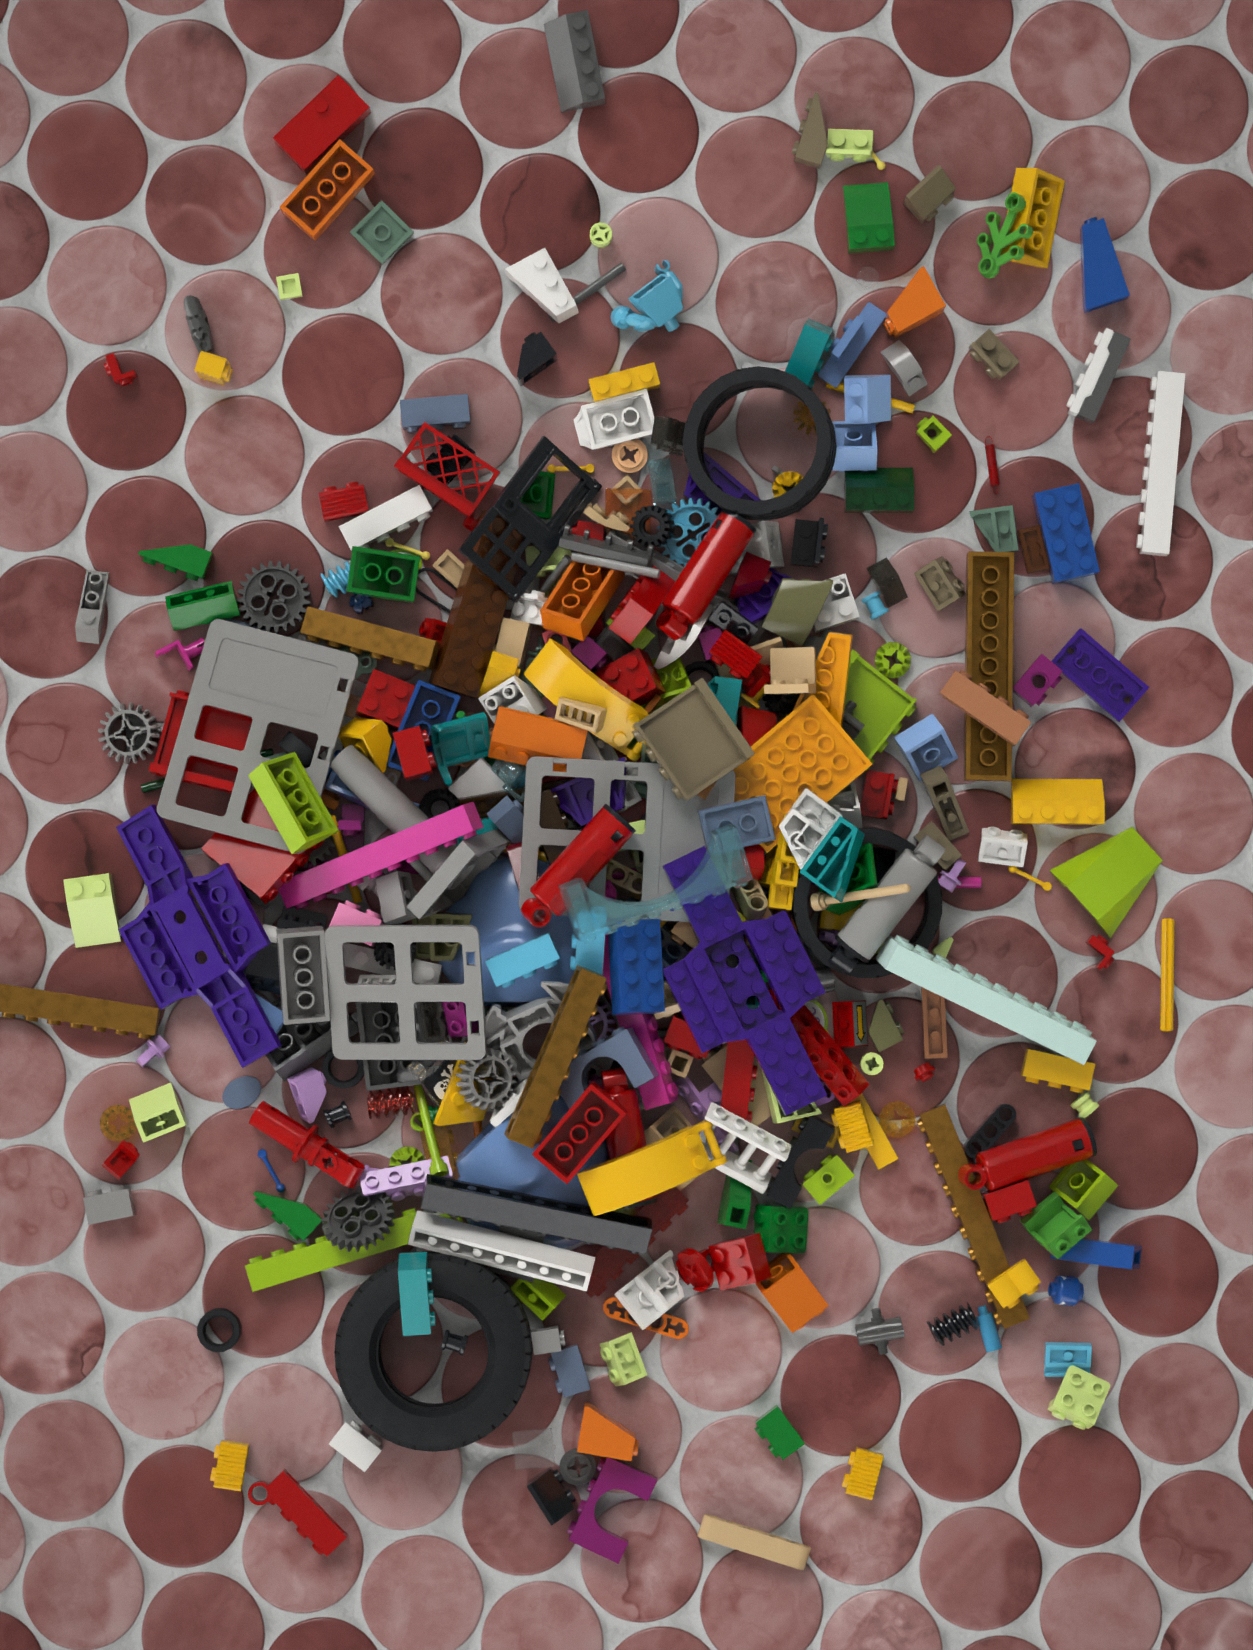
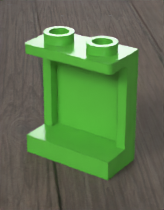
M1055 1191L1039 1203L1037 1207L1033 1208L1032 1213L1026 1214L1020 1220L1028 1234L1056 1259L1063 1256L1092 1231L1084 1216L1081 1214L1077 1215L1064 1204L1061 1197Z

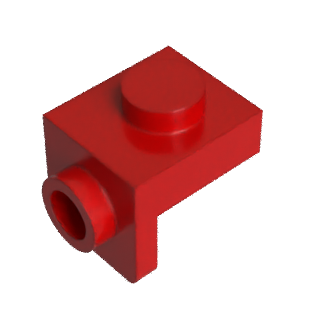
M114 353L105 356L107 360L104 363L108 376L112 375L116 385H129L134 382L133 379L138 377L135 370L122 374L117 356Z
M758 663L746 680L744 678L741 679L746 695L753 698L767 682L771 684L770 665Z
M1091 935L1086 943L1103 956L1095 968L1101 970L1103 967L1107 969L1115 959L1112 957L1115 952L1107 946L1109 942L1101 935L1097 937Z
M123 1140L101 1166L116 1179L120 1180L137 1161L140 1154L132 1143H127Z

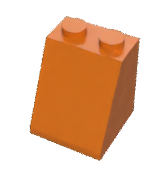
M924 266L917 271L886 313L885 323L883 324L888 335L893 334L895 339L942 314L946 307Z
M781 1253L770 1261L768 1265L772 1277L755 1283L792 1333L802 1329L809 1320L822 1314L825 1308L829 1306L790 1253Z
M585 1402L577 1452L632 1461V1456H637L639 1440H635V1433L591 1403Z

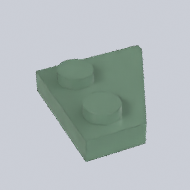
M1013 505L969 511L970 516L995 552L1019 551Z

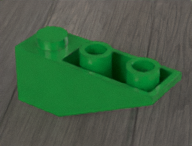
M191 544L142 550L138 553L143 557V562L155 566L156 562L165 565L164 570L175 574L179 570L186 573V578L198 581L199 578L205 580L214 556L212 552Z
M726 1174L717 1224L746 1229L751 1207V1187Z
M261 1191L253 1193L257 1197L254 1201L261 1208L265 1209L267 1207L273 1212L271 1217L280 1225L285 1223L290 1228L288 1233L297 1241L300 1238L304 1241L322 1222V1217L308 1204Z

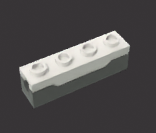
M1108 328L1103 333L1098 332L1094 341V345H1097L1094 354L1090 352L1084 365L1088 366L1085 374L1080 373L1075 385L1079 388L1076 395L1071 394L1066 406L1069 407L1067 414L1076 416V418L1090 424L1095 422L1131 338L1115 331L1113 332V330Z

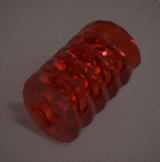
M408 1086L405 1087L404 1093L401 1092L399 1087L396 1088L395 1094L392 1093L390 1088H387L386 1095L382 1093L381 1089L378 1090L377 1096H374L372 1090L369 1091L367 1097L369 1119H371L372 1113L379 1119L382 1112L387 1118L390 1116L391 1110L396 1117L399 1115L400 1109L404 1115H407L409 1108L415 1114L414 1095Z

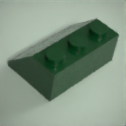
M877 467V470L844 471V513H913V468Z

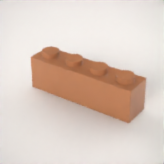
M955 670L938 695L1015 746L1031 724V721L1028 720L1029 715L1020 709L1015 711L1010 708V702L1003 697L998 696L996 698L991 695V689L980 683L977 685L972 682V676L961 670L958 672Z

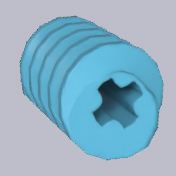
M347 561L344 562V570L339 565L336 566V574L331 569L328 570L329 577L322 573L320 574L328 592L336 598L339 597L338 590L344 594L347 593L346 586L350 567Z

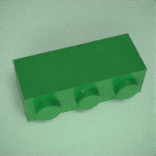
M232 581L165 596L167 612L173 631L185 630L201 624H209L215 619H230L240 615Z

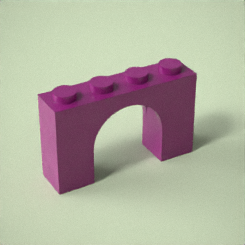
M606 1457V1459H600L596 1468L599 1474L596 1480L591 1479L586 1490L589 1492L587 1500H581L576 1511L580 1515L576 1522L571 1521L567 1533L570 1534L569 1541L619 1564L628 1545V1540L604 1529L598 1523L594 1512L596 1502L601 1495L613 1489L625 1490L648 1501L658 1478L619 1459Z

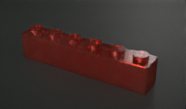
M676 1186L657 1194V1202L644 1205L634 1215L652 1219V1233L648 1247L656 1240L654 1235L659 1230L664 1232L672 1224L670 1219L675 1214L680 1216L689 1207L686 1204L689 1199ZM604 1245L593 1256L596 1258L586 1293L591 1298L594 1295L599 1297L608 1288L605 1284L611 1278L615 1281L624 1272L621 1268L627 1262L631 1265L640 1255L620 1248L609 1249Z

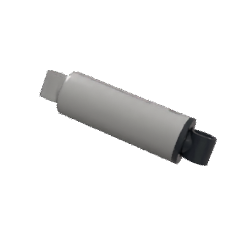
M926 835L918 843L914 851L905 849L877 884L876 888L909 884L911 886L910 892L865 899L835 937L840 945L832 953L828 962L846 976L854 969L859 960L868 963L936 876L937 871L932 866L941 858L945 848Z

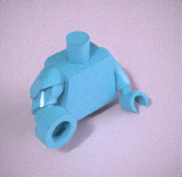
M667 260L662 262L665 269H661L656 264L654 269L658 275L656 278L628 298L641 314L634 313L632 309L626 306H617L611 312V322L615 327L628 329L633 326L635 327L634 330L639 332L648 331L662 325L666 327L668 332L679 327L675 315L683 310V285L674 272L669 271L670 263Z

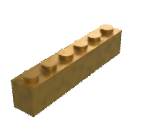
M309 606L307 607L300 633L307 636L306 640L319 643L321 639L328 641V646L338 649L343 645L349 647L348 651L360 655L362 651L370 653L371 658L382 661L384 657L391 658V663L404 666L405 663L413 664V669L426 672V669L434 670L441 645L435 640Z

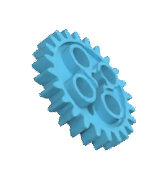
M693 497L689 498L688 504L682 499L680 500L681 507L673 503V512L666 509L668 510L667 513L672 515L670 519L674 520L675 523L672 525V528L675 525L681 526L683 535L675 537L673 532H671L672 538L667 539L668 543L660 546L666 549L662 555L669 554V559L676 560V563L679 565L684 564V567L692 557L685 553L686 545L691 544L697 549L703 540L704 534L708 532L718 516L716 513L719 507L710 509L711 501L703 505L702 498L698 499L697 504H695ZM693 513L701 515L702 522L700 525L692 523L691 516ZM706 523H710V527L696 535L697 540L692 538L679 547L676 545L677 542L691 534L690 529L695 531Z

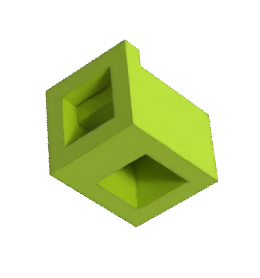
M934 416L930 419L925 417L917 424L918 430L916 434L933 453L952 436ZM929 430H934L936 436L931 438L928 436L927 432Z

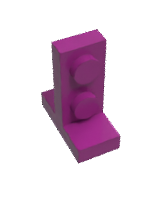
M342 804L341 820H338V830L341 831L346 850H357L364 847L365 808L358 804Z

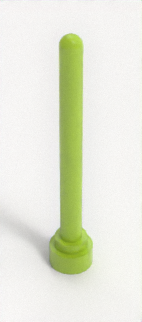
M422 1084L413 1085L432 1159L431 1166L429 1167L430 1174L444 1177L449 1174L447 1163H444V1160L440 1157Z

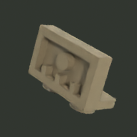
M990 329L969 346L971 350L969 352L970 356L977 363L981 361L986 367L984 370L992 379L996 378L998 381L1020 362Z
M943 556L933 560L914 573L937 611L942 610L966 595L964 584L959 578H956L952 572L953 567L951 563L944 559Z

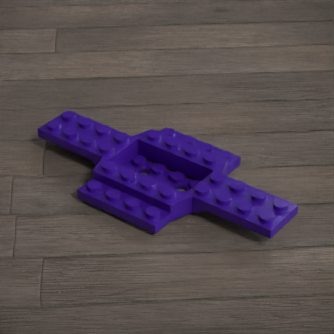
M150 805L117 826L116 828L147 885L150 900L136 919L118 930L160 1010L165 1009L181 998L199 995L213 1011L242 1068L282 1046L243 972L257 955V952L270 945L271 942L230 864L225 863L207 875L193 877L163 818L158 815L156 805ZM190 889L192 890L196 900L198 901L206 919L208 920L230 964L226 963L224 956L221 954L214 937L211 935L206 923L204 922L203 916L200 914L193 897L189 893ZM179 910L186 914V920L182 924L176 920V913ZM199 951H204L207 954V961L204 964L197 960Z
M705 846L663 865L662 867L698 941V945L682 960L664 968L663 976L701 1053L722 1043L746 1040L754 1052L785 1116L827 1096L790 1020L806 1002L826 992L786 911L783 910L767 919L742 922ZM743 934H745L782 1011L778 1010L742 938ZM727 956H737L739 960L738 966L735 968L728 967L726 964ZM750 996L758 998V1008H748L746 1005L747 998Z

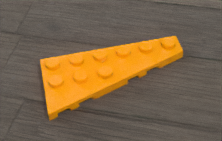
M836 632L828 633L816 660V693L800 694L793 710L814 694L842 727L853 635Z

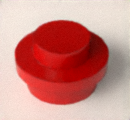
M929 1062L924 1063L913 1071L915 1074L914 1078L916 1081L926 1082L934 1076L933 1072L936 1069Z

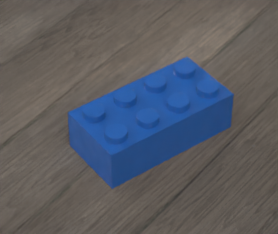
M1079 483L1034 493L1032 499L1038 525H1040L1050 565L1049 571L1052 584L1098 574L1100 570Z
M418 679L398 731L420 726L428 732L431 741V727L435 724L454 719L462 699L461 696ZM394 740L389 751L387 766L403 772ZM431 744V746H428V751L433 753ZM431 775L418 779L428 782Z
M660 919L614 920L607 923L612 1015L657 1014L664 1012Z

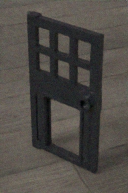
M542 436L458 551L507 593L506 596L517 603L559 546L565 525H570L572 528L586 506L602 488V485L588 476L546 436ZM554 456L580 480L546 524L520 499L550 458ZM497 515L508 523L499 538L488 530V527ZM513 529L524 537V540L515 552L504 544V541ZM482 535L493 543V546L484 558L473 550V547ZM530 543L540 551V554L531 566L527 565L520 558ZM500 549L509 557V560L502 570L497 572L489 562ZM517 564L525 574L514 587L505 579V576L513 565Z

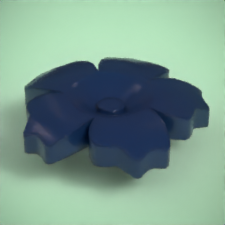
M353 593L354 596H351L349 606L353 607L357 614H363L364 608L368 609L374 603L373 600L369 599L371 598L370 596Z

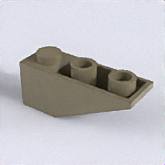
M815 92L813 99L808 98L805 111L809 113L807 120L802 119L798 132L802 133L800 142L795 140L792 154L795 155V162L820 169L828 142L819 95Z

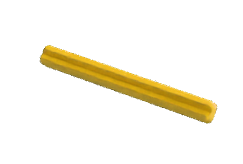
M1172 918L1162 919L1161 1031H1173L1175 921Z

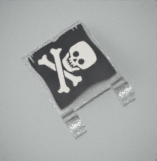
M437 1037L432 1043H449V1041ZM434 1060L426 1069L422 1064L419 1063L417 1065L413 1061L407 1067L408 1071L420 1082L439 1109L457 1060Z

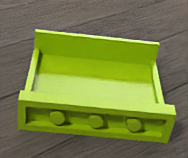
M852 649L845 706L850 700L857 705L853 710L852 716L865 726L854 739V742L873 764L875 760L872 757L876 751L881 753L889 744L886 741L891 733L896 735L903 726L900 723L905 715L910 717L917 706L914 703L917 699H913Z

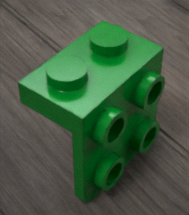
M756 1204L754 1234L760 1233L765 1252L804 1253L806 1251L807 1208L791 1207L790 1209L788 1207Z

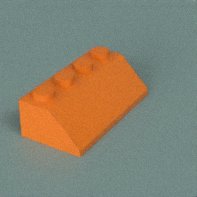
M499 706L488 757L524 766L534 756L582 759L588 730L553 718ZM553 763V771L566 772L567 764Z

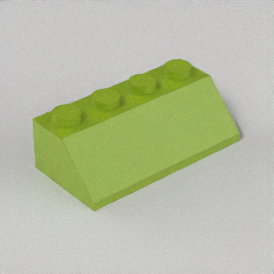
M295 752L262 762L248 775L291 854L306 850L339 831Z

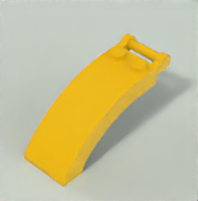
M550 638L524 672L526 678L556 706L558 705L559 697H564L606 708L607 712L603 729L597 733L589 732L625 754L632 761L637 762L642 751V742L639 743L637 741L633 748L628 746V744L634 738L632 733L634 731L633 724L649 715L648 712L597 677L573 656L569 649ZM566 705V715H568L570 706ZM575 709L573 718H577L578 709ZM584 712L583 720L585 721L588 712Z
M707 1120L701 1121L645 1147L595 1164L576 1173L593 1216L647 1199L727 1163L726 1156L722 1155L712 1130L713 1124ZM702 1130L714 1157L712 1160H709L698 1133Z

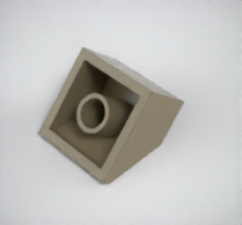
M937 165L906 195L903 205L921 223L926 219L930 222L939 213L936 209L942 204L944 206L948 205L955 198L953 193L956 188L943 168Z

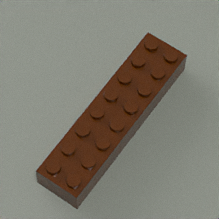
M487 510L481 511L478 522L481 520V518L484 516ZM497 515L488 527V530L499 538L508 523ZM513 529L504 541V544L515 552L524 540V537ZM482 535L473 547V550L484 558L493 546V543ZM499 549L489 564L497 572H500L509 560V557ZM468 559L465 562L440 643L434 670L431 672L428 683L469 698H478L509 597L506 596L507 593ZM514 564L505 576V579L512 585L518 569L517 564Z

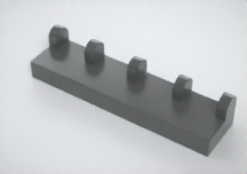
M565 525L564 533L559 541V547L645 567H648L651 563L654 545L650 544L647 551L634 549L633 540H629L627 547L611 543L612 535H607L606 541L589 538L590 530L585 529L584 536L571 534L570 525Z

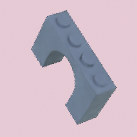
M624 1026L612 1032V1038L607 1041L605 1038L592 1044L593 1049L588 1052L585 1049L579 1051L577 1057L571 1061L569 1076L566 1080L562 1081L560 1086L561 1096L569 1109L589 1087L587 1081L588 1070L593 1061L599 1057H609L616 1060L623 1067L634 1088H638L659 1076L632 1027L625 1029Z

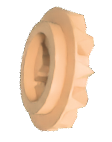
M639 439L616 444L612 449L613 463L622 472L634 473L640 471L648 459L647 448ZM624 447L630 452L638 449L634 455L636 463L630 459L622 461L626 455Z

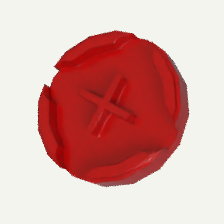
M686 1248L677 1255L676 1267L678 1273L687 1285L691 1284L694 1286L692 1289L695 1291L703 1292L710 1288L714 1282L713 1272L715 1269L713 1262L709 1265L706 1260L707 1255L711 1257L709 1249L698 1252L694 1249Z

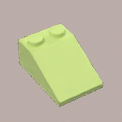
M106 873L64 879L66 902L75 947L121 942L112 874Z

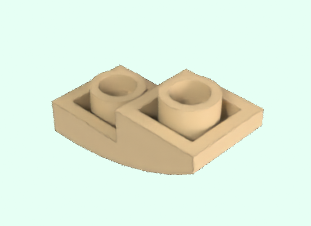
M589 503L584 509V514L604 526L620 531H628L630 529V523L628 522L630 519L621 511L617 513L613 510L607 517L605 509L597 503L595 505Z

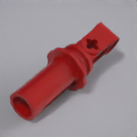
M262 1101L249 1120L250 1125L293 1152V1162L297 1163L302 1158L311 1167L315 1165L348 1188L355 1187L365 1169V1166L360 1161L330 1144L329 1139L326 1137L322 1138L317 1134L319 1127L316 1124L311 1129H307L266 1101Z

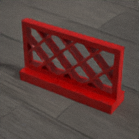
M426 422L423 423L400 459L394 465L397 471L470 519L500 474V471ZM426 429L434 434L436 443L422 445L421 436ZM437 436L444 441L438 442ZM419 440L420 446L414 447ZM450 444L453 446L454 456L441 458L439 445ZM436 446L439 459L425 461L423 449ZM421 449L423 462L413 464L406 459L411 451ZM456 449L462 452L463 454L457 455ZM466 456L471 458L474 468L460 471L458 458ZM455 459L458 471L444 474L442 461ZM440 462L442 474L430 475L426 464ZM475 462L480 464L481 467H476ZM424 465L425 471L418 466ZM487 469L493 473V476L488 482L479 483L477 470ZM474 471L477 484L463 486L461 474ZM458 474L461 487L451 489L447 486L445 477ZM442 477H443V482H444V483H442L441 481H439L437 478H442ZM486 485L481 492L480 486ZM478 487L479 496L472 503L466 499L464 489ZM462 490V495H460L456 491Z

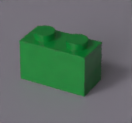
M778 1405L755 1420L757 1427L754 1429L762 1440L766 1437L771 1443L768 1448L775 1458L780 1456L784 1460L805 1444Z

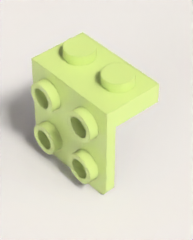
M1072 1365L1068 1367L1057 1395L1050 1401L1047 1410L1051 1411L1052 1415L1058 1419L1064 1420L1066 1418L1072 1421V1424L1079 1429H1089L1095 1425L1110 1389V1383Z

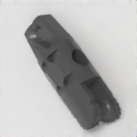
M187 295L183 302L191 337L199 353L200 351L210 352L214 348L205 310L202 309V305L197 297Z

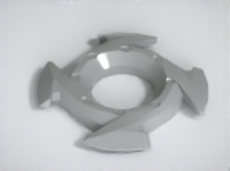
M541 981L542 988L551 997L533 1000L507 1012L501 1010V1005L493 1004L485 1016L486 1046L500 1037V1048L505 1058L509 1057L508 1064H514L511 1069L517 1073V1078L512 1079L516 1080L517 1083L511 1084L510 1088L514 1089L525 1078L529 1077L536 1061L526 1052L523 1046L524 1036L532 1027L538 1024L553 1022L569 984ZM590 1021L587 1023L589 1028L584 1038L581 1037L578 1044L580 1047L579 1051L583 1049L586 1052L594 1048L592 1044L597 1041L595 1030ZM610 1035L609 1037L605 1038V1040L607 1041L608 1039L612 1038L613 1035ZM599 1057L593 1061L588 1071L592 1067L596 1070V1075L601 1077V1071L609 1070L614 1059Z

